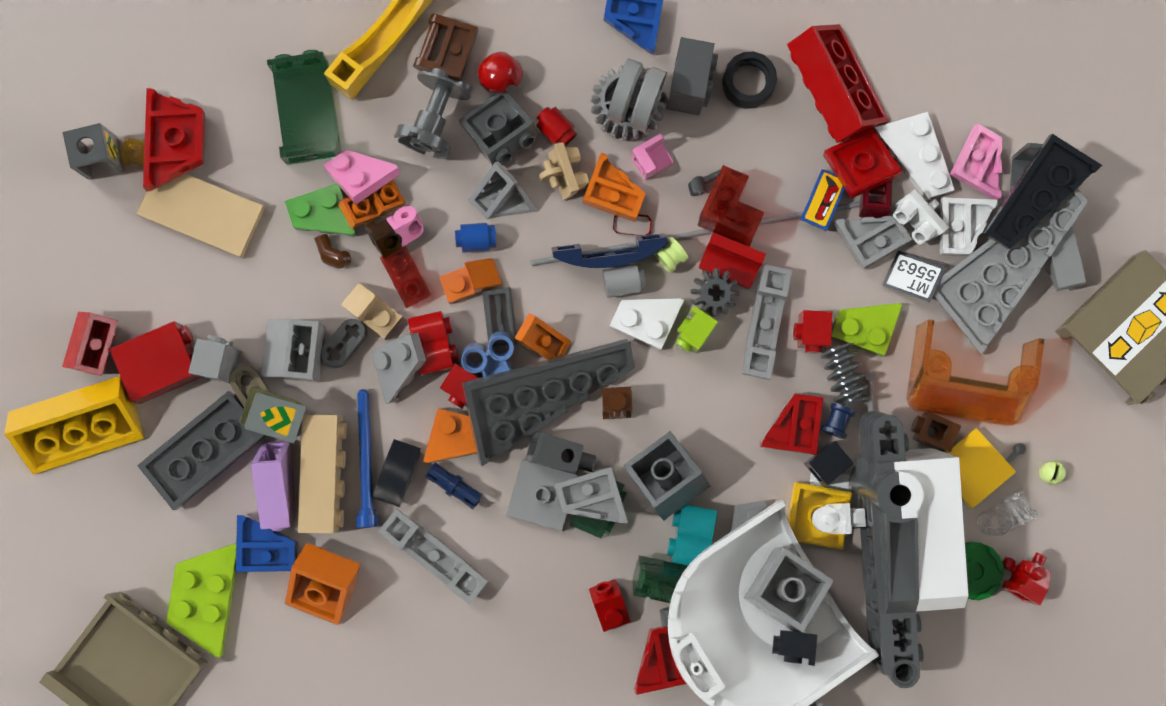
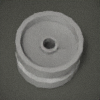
M628 58L614 90L607 119L621 124L626 120L632 108L631 128L645 133L652 116H655L659 106L667 72L652 67L648 70L642 83L640 81L644 69L643 64Z

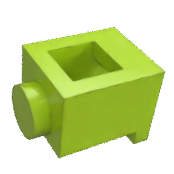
M693 306L689 313L693 318L689 319L686 317L677 330L681 335L675 343L687 353H690L691 350L697 353L718 323L708 314Z

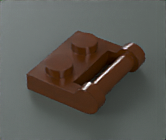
M431 14L428 21L430 27L420 56L416 57L413 67L427 72H432L433 68H438L449 74L448 78L461 81L478 33V27L438 14ZM440 29H447L437 61H431L430 58Z

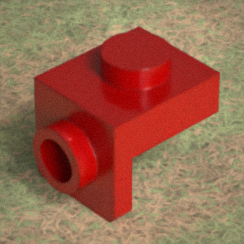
M615 579L601 582L589 589L603 632L631 622Z

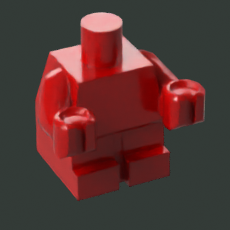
M1036 552L1032 561L1022 560L1018 565H1015L1016 561L1013 558L1005 557L1002 562L1004 569L1010 571L1012 576L1008 581H1004L1001 588L1023 602L1041 606L1048 592L1051 572L1043 567L1047 557Z

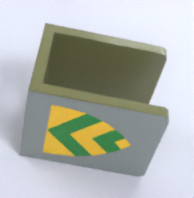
M252 387L241 414L240 422L244 424L246 430L294 443L306 406L300 401Z

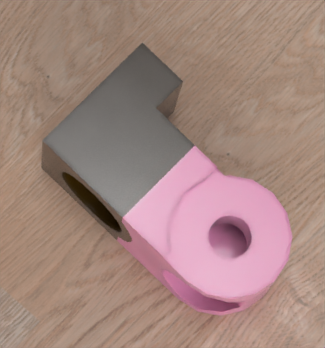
M411 206L400 208L393 216L388 217L377 225L372 221L364 226L373 245L384 259L418 238L424 231V226L416 209Z

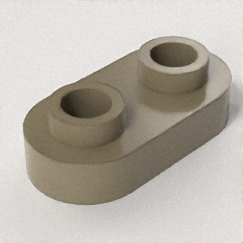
M239 366L230 375V385L243 406H245L252 387L271 392L259 372L250 366ZM245 376H250L251 383L247 386H244L243 378Z

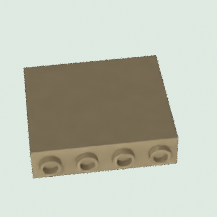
M114 592L103 597L107 600L57 667L52 671L46 672L39 681L40 684L69 706H175L208 661L202 658L203 653L193 645L187 646L179 640L180 635L169 627L163 628L156 622V616L145 609L141 611L134 606V600L123 592Z

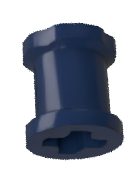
M831 403L830 408L832 411L827 424L823 425L821 430L834 437L846 439L847 434L845 431L851 417H855L856 412L843 405Z

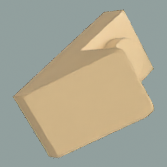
M360 283L356 285L341 304L385 340L403 319L400 314Z

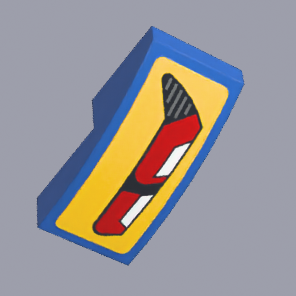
M821 169L800 221L827 231L845 189L835 174Z

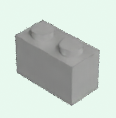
M208 335L207 340L197 338L188 373L230 384V375L237 368L241 351L233 348L232 342L225 341V339Z

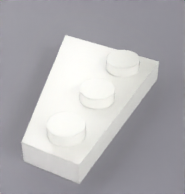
M928 112L874 128L893 158H896L906 171L905 175L925 201L952 193L955 190Z

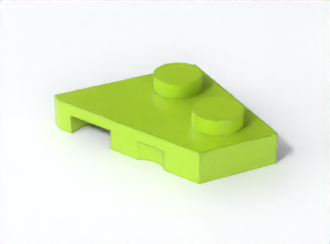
M894 303L841 309L837 312L832 327L831 339L845 344L854 343L851 346L883 357L886 354L902 304Z

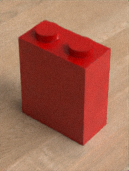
M173 321L110 348L131 402L142 404L202 378L188 373L193 356V348L190 343L193 342V337L187 326L183 327L182 324Z

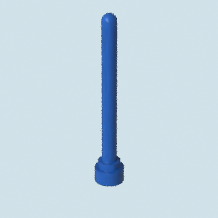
M361 389L357 393L362 510H359V516H356V528L380 527L379 515H376V509H373L369 393L367 390Z

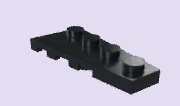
M1050 134L983 234L1006 249H1011L1049 212H1052L1062 200L1083 184V181L1103 165L1056 135Z

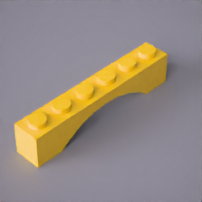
M392 0L371 28L351 46L343 50L324 72L330 85L350 100H353L433 0Z

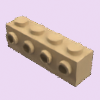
M303 416L298 533H339V527H343L344 511L339 509L340 498H344L345 482L340 479L341 468L344 469L346 465V453L341 451L342 439H346L347 424L342 422L343 417Z

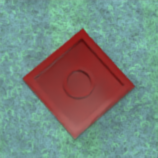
M874 128L824 150V158L851 199L894 180L902 174L901 168Z

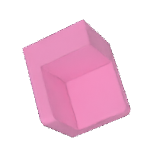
M661 133L632 149L631 158L645 181L673 164L672 158L663 145L664 137Z

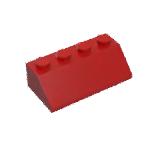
M840 24L811 26L787 44L791 52L790 57L794 64L798 66L803 76V83L813 95L816 109L823 115L828 125V132L835 139L836 143L844 142L889 122Z

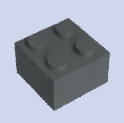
M681 37L667 110L700 115L702 106H708L713 87V74L718 60V54L713 53L715 43Z
M671 431L623 465L663 521L711 487L702 471Z

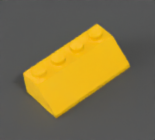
M121 376L8 412L4 435L33 475L144 439L135 403L130 401Z

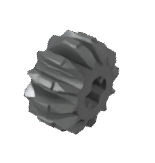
M718 268L713 269V278L710 277L707 270L702 271L706 281L703 282L701 279L695 278L694 283L701 286L700 290H690L691 294H700L699 298L693 300V304L699 305L704 302L700 310L705 313L711 306L710 313L712 317L717 316L718 307L724 315L728 314L725 304L727 303L732 307L737 305L735 301L730 299V296L740 295L739 291H731L730 289L738 284L737 280H731L727 283L726 281L730 276L728 271H725L719 279L720 271ZM717 284V289L722 290V295L717 296L718 300L713 301V296L708 295V289H713L712 285Z

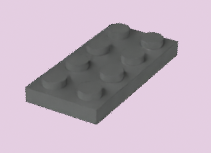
M230 391L226 392L137 465L172 510L179 509L267 436L244 428V424L240 422L244 407Z

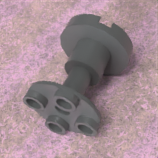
M433 68L431 73L421 71L417 75L418 80L424 86L433 90L426 110H419L413 126L406 124L398 125L394 138H399L398 142L423 155H425V152L432 151L435 152L433 158L447 159L451 145L440 137L446 123L442 114L449 97L458 100H469L472 87L465 82H455L448 78L449 74L447 72Z

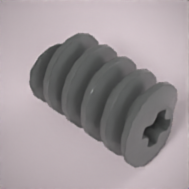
M854 343L828 349L820 355L822 359L831 360L824 365V369L834 371L827 377V380L837 381L830 390L831 392H840V395L833 400L834 403H843V406L872 398L871 395H862L861 393L868 388V384L858 383L865 374L855 372V369L862 364L861 362L852 361V358L859 354L858 351L848 349Z

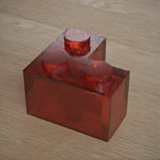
M723 165L701 211L698 226L750 247L765 212L740 202L749 176Z

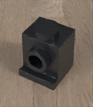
M780 630V636L774 635L772 654L783 655L784 662L802 664V658L808 659V665L815 666L817 634Z

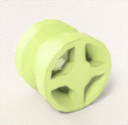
M670 237L667 240V244L654 253L656 259L669 273L676 269L678 263H684L689 259L683 247L673 237Z

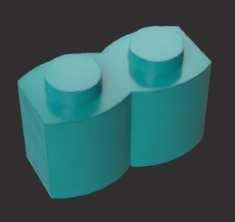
M685 505L673 514L672 526L677 527L675 539L669 538L667 555L671 556V562L689 565L702 551L711 546L717 510Z

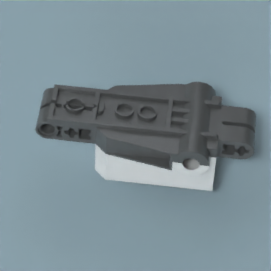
M869 411L859 421L861 454H858V457L855 459L856 465L853 467L849 479L851 489L858 497L859 508L865 509L866 527H860L868 645L879 654L871 662L877 666L881 673L886 675L896 686L910 688L920 678V662H923L924 659L923 648L920 643L918 644L917 633L921 632V619L916 612L965 608L968 599L959 457L934 448L909 450L908 436L904 433L903 425L897 417L879 411Z

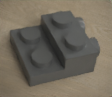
M506 90L504 94L497 92L459 119L461 126L477 144L479 150L492 166L497 161L501 165L509 163L516 151L521 148H530L535 143L536 137L539 136L534 122Z

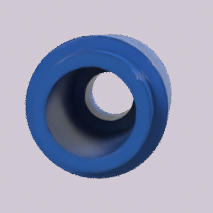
M487 223L460 224V230H455L456 248L462 247V253L489 251V248H496L495 226L487 225Z

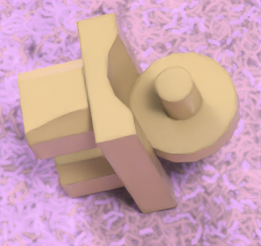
M562 142L555 144V148L548 152L549 160L543 162L546 170L540 173L539 177L542 182L550 181L552 189L559 187L564 201L571 199L577 192L585 189L589 185L587 173L584 171L574 173L571 165L578 164L581 161L578 147H565Z

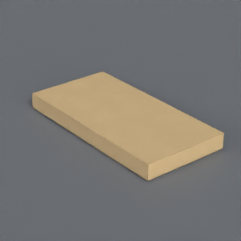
M184 174L152 191L146 192L137 215L239 258H243L265 207L188 174Z

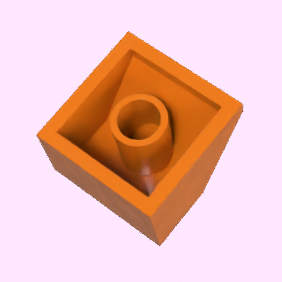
M306 543L291 568L285 604L339 625L356 585L361 564L327 551L322 547Z

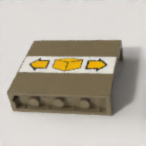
M1146 250L1133 255L1055 331L1062 339L1072 337L1130 396L1125 402L1127 405L1148 402L1155 395L1153 390L1159 384L1163 385L1166 383V270Z

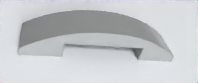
M767 264L763 266L746 342L742 374L771 380L776 356L775 348L792 270Z
M397 508L378 531L397 548L402 549L444 582L450 590L469 605L488 582L484 576L459 555Z

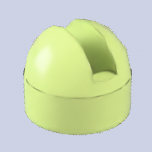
M1048 461L1040 467L1039 475L1042 481L1047 484H1058L1065 478L1066 470L1059 462ZM1056 467H1057L1058 470H1057L1056 478H1055V480H1053L1052 478H1053V476H1054L1055 469H1056Z

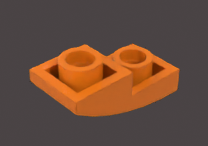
M391 180L357 204L348 197L342 199L338 206L349 226L353 229L402 207L406 202L394 180Z

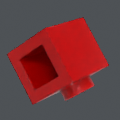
M803 310L799 313L798 323H795L793 328V339L798 340L797 348H805V353L820 354L823 349L831 346L832 312Z
M454 364L440 389L450 395L448 401L463 409L466 405L462 383L478 379V377L459 365Z

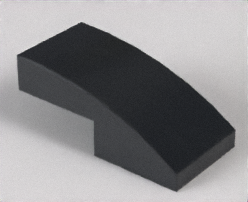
M396 439L393 440L372 496L374 499L397 507L401 506L410 484L411 475L420 456L421 448Z

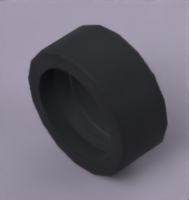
M754 51L740 53L734 56L727 64L722 78L723 91L727 99L735 106L744 109L759 107L765 104L771 97L777 83V72L772 61L765 55ZM751 65L764 73L766 84L760 93L748 96L735 88L733 76L739 67Z

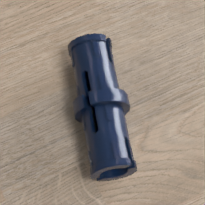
M436 462L430 467L425 478L444 489L446 495L449 497L454 496L472 510L483 497L482 493L465 483L463 477L460 475L455 476Z

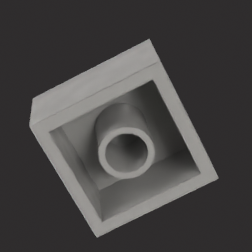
M777 547L772 550L744 599L790 630L803 633L834 580L785 547Z

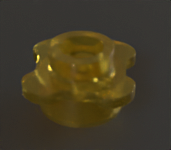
M128 137L123 141L121 147L122 155L120 157L123 164L129 165L134 163L144 167L145 139L139 141L138 139Z

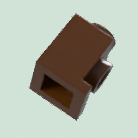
M631 387L602 388L603 419L631 418Z
M925 412L922 414V417L916 416L912 423L911 431L915 433L912 439L936 450L949 453L953 448L961 425L932 412ZM929 427L935 430L933 437H929L927 434Z

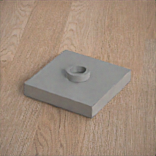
M522 460L506 516L562 531L567 513L562 512L554 484L576 478L578 475Z

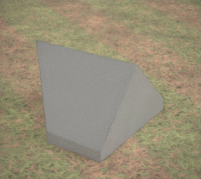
M498 161L493 164L468 199L487 220L494 217L538 211L517 180Z

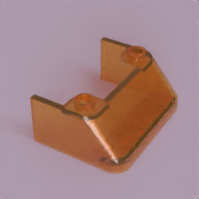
M927 320L916 326L907 389V402L913 410L1001 426L1015 425L1022 419L1039 385L1045 339L1038 338L1023 344L1020 366L1011 370L1007 385L951 376L952 362L950 357L943 351L931 349L935 320Z

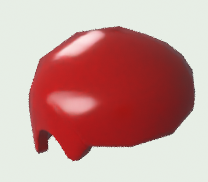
M496 52L489 55L478 68L479 84L488 92L495 91L504 94L508 86H519L523 77V69L520 63L506 52Z

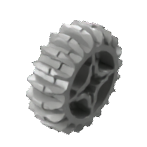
M620 65L618 74L610 68L608 70L609 78L601 75L599 78L601 85H594L593 91L596 94L591 95V102L595 105L591 107V113L598 114L595 117V123H603V132L608 131L610 128L612 129V138H615L619 132L622 133L623 141L627 140L628 134H632L633 140L636 141L638 140V132H641L646 137L649 134L648 128L652 130L657 129L658 124L656 121H662L664 116L660 111L666 109V103L662 102L666 94L663 92L655 116H652L645 133L631 128L630 120L633 109H631V113L629 112L626 118L627 122L619 124L608 120L607 114L611 101L605 102V99L616 88L623 66ZM645 68L643 69V74L640 81L642 83L645 79Z

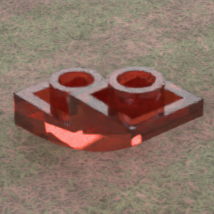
M406 245L385 259L380 257L406 309L431 296Z

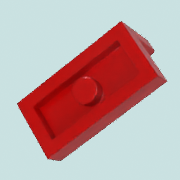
M713 232L699 264V269L702 271L707 270L713 275V269L718 268L720 278L725 271H728L730 276L727 281L737 280V285L750 289L766 253Z

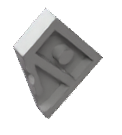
M883 216L882 218L863 217L854 220L838 219L833 223L861 270L912 240L904 225L900 224L893 216Z
M410 333L371 351L386 404L398 401L399 396L397 394L403 386L410 384L415 372L420 370L426 361L418 333Z
M611 467L554 484L563 513L618 523L628 522Z

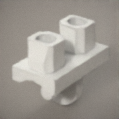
M915 189L894 204L896 210L893 217L900 224L904 225L907 222L911 224L915 229L912 232V238L918 245L930 242L949 228L934 211L939 202L934 199L927 203Z
M850 503L826 504V506L815 510L812 517L813 525L821 532L852 534V527H866L865 509H850Z

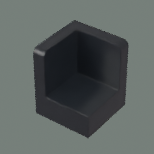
M833 441L818 451L817 455H813L804 465L821 486H828L850 468L853 462L839 444Z

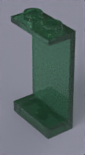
M307 50L301 55L295 56L280 54L275 56V59L267 60V65L272 71L283 143V146L279 147V152L283 162L286 165L330 159L341 153L332 85H330L324 75V72L329 68V64L323 51Z

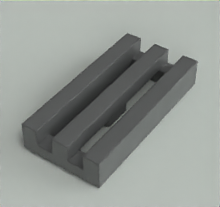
M511 288L482 291L488 343L493 334L489 296H495L498 330L505 331L500 295L505 294L510 335L513 337L514 345H516V327ZM502 339L496 340L493 343V347L509 345L507 341Z

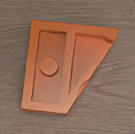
M601 153L582 204L636 222L646 193L636 184L630 182L629 177L621 169L618 171L608 161L609 157L606 154Z
M438 408L423 462L432 463L477 453L469 416Z

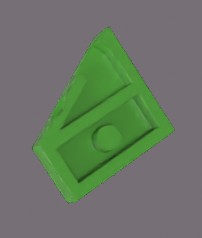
M338 184L285 201L292 225L296 230L344 234L350 237L357 236L355 228L351 229L338 206L340 201L345 199L342 189Z

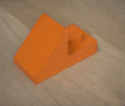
M493 258L465 262V267L439 276L449 304L477 295L484 290H490L503 285Z
M530 313L515 336V339L521 342V346L546 360L563 356L571 343V340Z

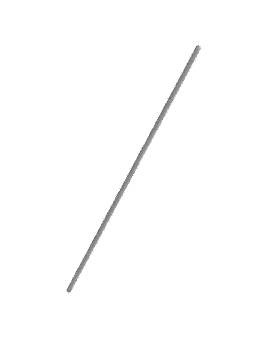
M860 201L838 205L836 211L860 207ZM803 212L666 237L667 240L670 237L680 240L712 234L713 232L718 233L801 218ZM636 242L582 251V255L635 248ZM548 257L532 260L530 265L536 266L560 260Z

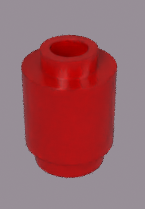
M546 107L536 118L539 121L536 127L553 145L563 142L566 147L578 134L574 130L575 126L557 107L552 109Z

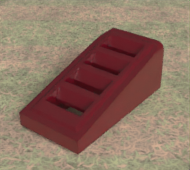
M892 180L885 183L884 186H878L861 194L859 217L882 218L883 216H889L891 211ZM869 193L882 194L883 197L870 196Z

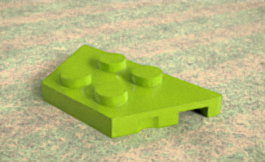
M236 543L176 563L166 623L218 658L222 657L224 652L234 590Z

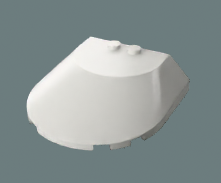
M784 499L776 501L702 551L685 569L673 592L668 615V635L672 656L689 688L709 706H809L879 656L878 652L872 649L851 627L829 592L825 595L803 632L817 634L815 666L808 665V659L802 658V664L784 662L783 655L772 654L774 635L780 636V630H792L745 600L744 596L774 548L785 547L812 566L789 525L785 512L787 504Z

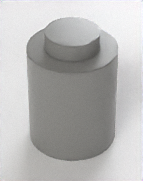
M637 264L603 270L607 298L641 293V287L646 286L644 270H638Z

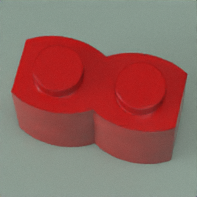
M439 311L408 318L410 333L419 334L426 358L425 363L419 370V374L424 376L451 370L455 364L454 362L459 361L456 345H450L448 334L453 333L450 317H444L443 312Z

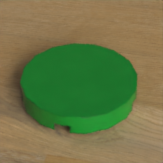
M966 542L968 599L983 600L989 598L999 590L1002 584L1004 566L1001 557L988 545L978 542Z

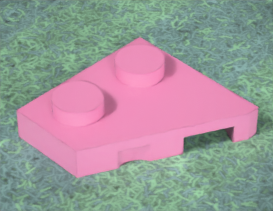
M980 124L973 126L950 175L991 199H1000L1002 196V190H999V174L1002 173V161L1000 159L1002 137Z

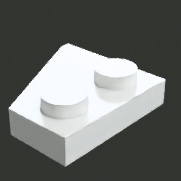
M946 197L940 199V218L949 227L944 233L940 234V255L969 256L972 254L979 235L987 225V219L997 205V200Z
M681 298L621 300L609 327L661 351L684 300Z

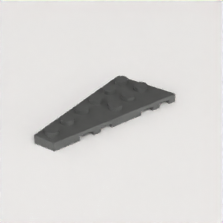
M623 339L463 382L464 396L480 465L484 466L490 462V458L499 452H505L512 448L513 443L526 435L530 436L568 412L566 409L577 402L582 403L594 391L602 386L607 387L635 369L631 342L628 339Z

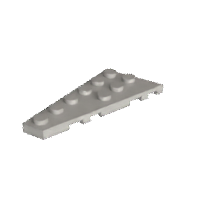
M1078 188L1062 200L1052 212H1049L1011 249H1006L990 239L941 277L933 296L980 355L986 350L1013 308L1016 307L1041 271L1045 262L1052 255L1061 239L1089 202Z

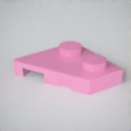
M349 150L343 151L323 165L327 174L355 204L400 175V171L395 164Z

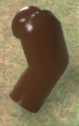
M327 234L314 238L323 263L337 269L350 265L352 260L350 253L333 249Z

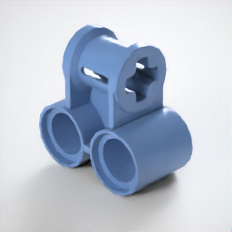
M498 331L491 335L487 349L480 343L469 344L462 354V366L470 373L482 372L483 377L512 370L513 367L507 359L513 354V337L506 331ZM502 339L507 341L509 348L505 352H498L494 349L493 343L496 340ZM475 351L482 355L483 360L479 364H472L468 361L467 355Z

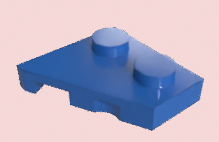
M607 0L604 22L648 53L654 54L663 0Z
M237 515L236 572L291 571L297 559V541L278 531L261 529L259 522L245 515Z

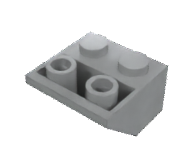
M298 319L268 320L261 377L319 383L325 325L319 321Z

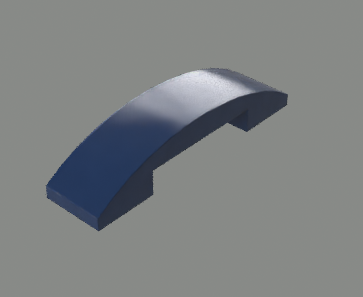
M663 233L635 237L636 248L582 255L580 244L551 248L553 258L562 262L587 268H610L634 263L652 255L667 244V237Z

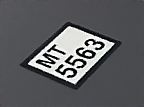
M897 251L882 285L930 302L946 267Z

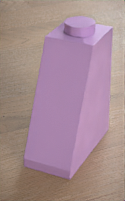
M287 441L263 442L251 463L260 528L281 531L290 527L295 517L292 443Z

